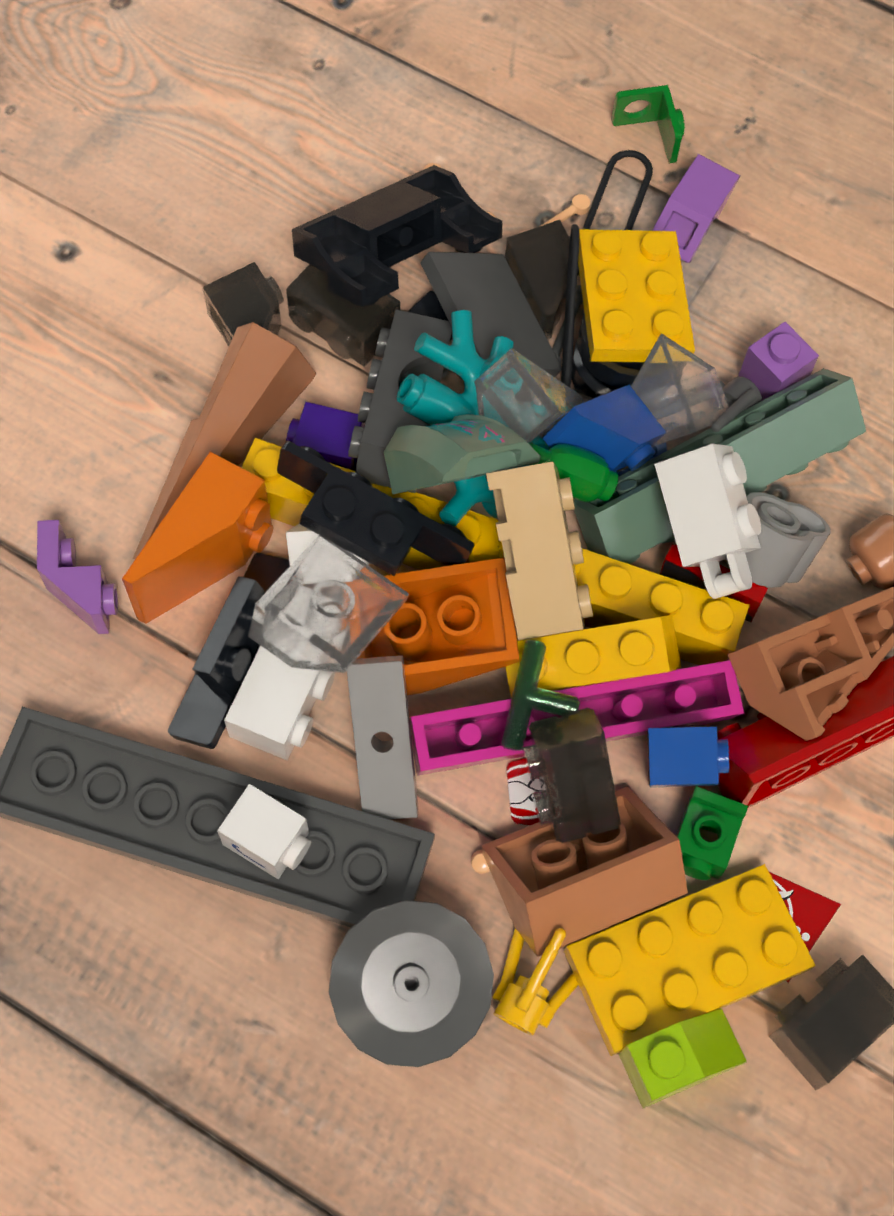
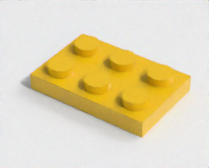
M579 229L578 265L590 361L691 363L695 346L676 231Z

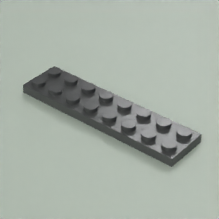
M23 706L0 758L1 818L350 928L373 909L402 900L415 901L435 840V834ZM249 784L307 819L309 834L306 838L311 840L310 847L300 864L294 870L286 867L279 879L225 847L217 831Z

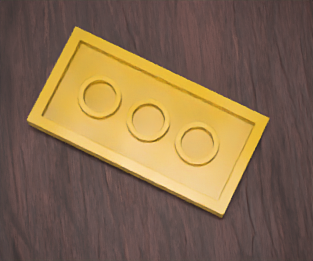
M765 864L566 946L564 949V954L610 1056L620 1053L626 1045L664 1028L724 1008L805 973L816 966Z

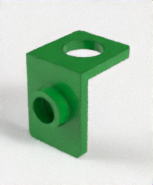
M669 85L617 92L611 118L613 126L657 121L668 163H676L682 137L684 136L685 124L682 110L675 109ZM638 100L649 102L648 106L641 111L634 113L624 111L632 102Z

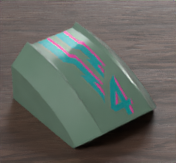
M470 414L454 416L451 422L436 425H406L398 427L384 450L392 494L485 476L486 473L538 463L540 455L529 443L509 427L485 416Z

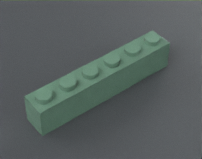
M823 368L740 412L719 432H713L710 428L649 460L638 469L630 470L619 476L615 492L608 501L604 502L596 499L592 502H583L575 499L574 512L588 550L631 564L638 560L640 554L660 543H668L675 540L654 465L656 463L710 444L732 446L733 451L740 455L745 465L747 480L743 483V487L747 496L750 493L764 492L767 485L785 475H793L805 470L809 462L826 453H833L848 446L850 440L867 432L853 378Z

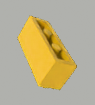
M672 615L519 640L517 642L520 662L506 666L510 696L514 697L677 670L681 668L673 617Z

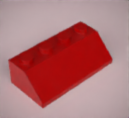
M894 656L880 662L867 680L855 686L846 697L849 702L842 710L832 714L823 725L825 731L816 738L806 741L761 712L757 715L759 721L744 728H741L739 723H734L717 732V739H728L729 773H719V784L717 785L722 795L751 807L893 738Z

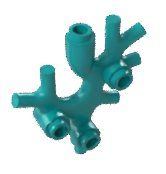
M459 310L451 313L452 345H447L425 332L418 337L414 350L459 375L464 381L465 389L462 394H459L426 374H420L419 376L409 374L403 380L397 393V402L404 405L403 410L406 413L429 425L451 422L454 416L466 414L481 415L509 427L529 444L533 443L547 450L551 448L542 439L539 431L540 424L555 406L554 400L546 393H539L531 404L523 410L514 409L507 400L508 397L517 394L521 390L525 380L523 365L517 359L510 357L514 342L511 339L503 336L495 337L489 357L487 359L481 358L476 352L473 338L472 312L468 310ZM487 476L454 482L456 493L439 513L441 520L445 524L455 527L471 507L476 503L482 502L486 512L498 519L494 492L489 490Z

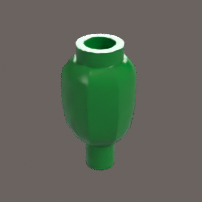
M533 443L529 444L540 455L539 462L530 465L553 461L558 469L560 479L570 477L574 499L583 502H592L599 499L606 502L615 492L618 483V473L610 470L606 460L601 456L570 444H558L549 450Z

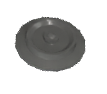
M402 900L373 909L347 931L332 959L328 993L338 1026L358 1050L386 1065L421 1067L451 1057L476 1035L491 1007L494 973L485 943L464 917L438 903Z

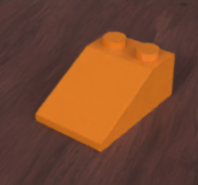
M209 452L122 578L133 610L139 621L145 624L149 623L245 566L254 551L260 553L264 550L274 529L271 522L270 504L268 503L264 479Z
M505 558L397 573L395 576L384 575L348 581L354 659L403 655L407 696L421 694L520 662L516 626L506 579Z

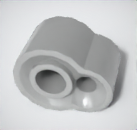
M762 492L750 493L746 496L748 504L750 503L755 507L761 522V533L757 535L761 548L745 553L752 582L770 588L781 587L785 583H798L829 537L831 530L828 523L819 514L801 504L787 502L774 495ZM723 560L729 566L728 560Z

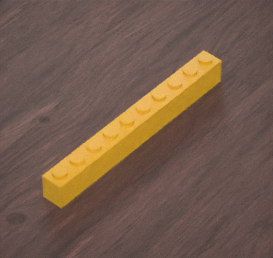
M255 438L241 468L265 480L271 519L296 526L300 523L301 514L314 496V493L281 476L277 472L281 446ZM334 465L345 472L355 473V471ZM371 484L372 487L392 498H402L409 501L418 509L419 513L440 524L444 523L439 513L447 502L417 492L392 494V489L389 487ZM469 510L455 526L467 539L475 544L467 563L504 557L502 541H499L497 533V519ZM411 548L402 563L420 570L445 566L414 548ZM582 548L584 563L575 564L574 566L578 586L588 584L593 617L583 618L586 627L596 628L672 615L680 659L697 665L730 660L728 654L735 652L749 608L748 604L725 596L713 599L707 590Z

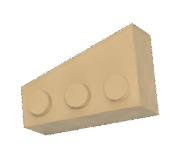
M553 461L486 473L489 490L494 492L498 516L496 527L499 541H502L507 569L506 579L518 640L585 629L583 618L593 617L588 584L581 586L577 584L574 565L584 563L579 531L569 532L565 511L575 509L570 477L560 479L558 469Z

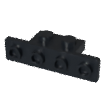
M286 441L280 450L277 472L281 476L314 493V496L301 514L300 525L393 576L396 575L411 548L418 550L445 566L468 562L475 544L467 539L458 528L450 524H440L419 513L418 509L409 501L390 497L372 487L371 483L360 474L345 472L328 463L319 452L310 447H299L290 441Z
M256 553L244 576H238L193 666L194 678L168 728V733L174 739L208 749H214L217 746L226 727L224 719L292 582L289 559Z

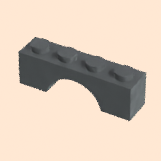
M396 309L391 329L381 327L375 356L382 357L383 359L372 360L367 388L374 390V393L365 391L363 393L358 422L365 423V427L354 426L348 457L357 458L355 473L366 478L371 484L391 488L384 450L398 427L406 425L430 426L403 410L404 405L397 402V393L403 380L409 374H415L416 376L426 374L441 383L444 367L417 353L414 350V346L418 337L424 332L449 345L452 333V326L449 321ZM416 490L407 491V492L416 493Z

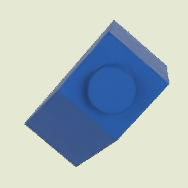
M629 384L574 406L543 439L551 448L558 444H570L591 451L604 458L610 470L614 472L626 466L631 471H634L656 454L652 446L667 432Z
M717 727L648 728L650 788L718 785L719 773H729L728 739H717Z

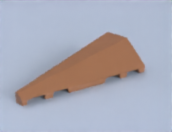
M254 322L237 327L200 417L190 422L133 559H136L209 452L238 466L247 456L254 439H262L313 381L316 372L297 346Z
M894 587L728 654L748 704L806 741L822 735L825 731L823 725L832 714L845 707L849 702L846 697L858 683L867 680L894 646Z

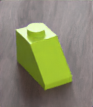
M722 1009L664 1028L626 1045L619 1054L643 1109L747 1062Z

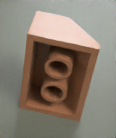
M628 786L481 845L483 856L514 927L537 957L542 956L558 928L566 931V937L559 948L561 949L567 944L600 930L610 928L621 921L652 908L660 907L664 903L688 893L679 839ZM573 844L579 845L580 849L576 851V848Z

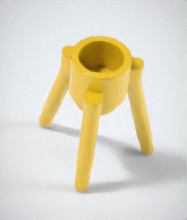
M515 928L501 981L492 996V999L499 1002L493 1014L505 1023L531 1036L534 1035L539 1025L546 1029L548 1028L555 1012L578 986L577 980L572 973L548 1002L545 1001L549 991L541 986L566 937L564 929L558 928L555 931L530 979L520 975L516 983L513 984L524 943L523 937Z

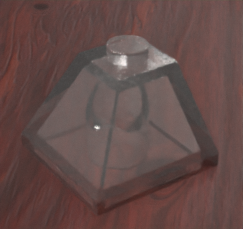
M319 535L257 601L248 637L292 668L345 673L406 602L409 593L344 548Z

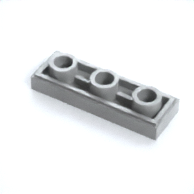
M403 655L348 659L346 668L362 811L385 819L417 818L419 810ZM378 732H386L392 737V739L389 741H381L375 736V734Z

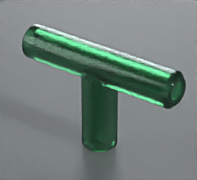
M527 640L524 644L501 742L502 747L513 751H521L523 749L532 709L571 719L577 716L580 704L578 697L537 687L546 651V645L543 642Z

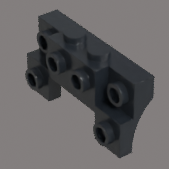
M435 165L292 229L294 257L315 266L320 271L327 272L328 291L361 307L372 305L380 298L399 289L398 272L389 267L440 242L454 247L461 253H476L481 251L484 246L502 238V220L493 217L479 207L463 189L454 173Z

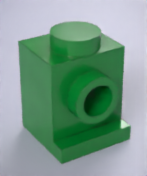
M695 787L687 802L676 833V837L680 841L685 875L699 880H709L710 876L718 880L727 869L742 821L749 806L703 788ZM699 828L717 834L718 840L714 842L705 841L699 833Z

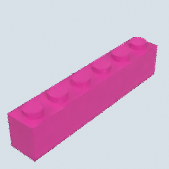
M730 660L677 669L671 672L411 716L410 729L417 776L647 735L648 728L692 727L730 720L743 714L744 711L736 673Z

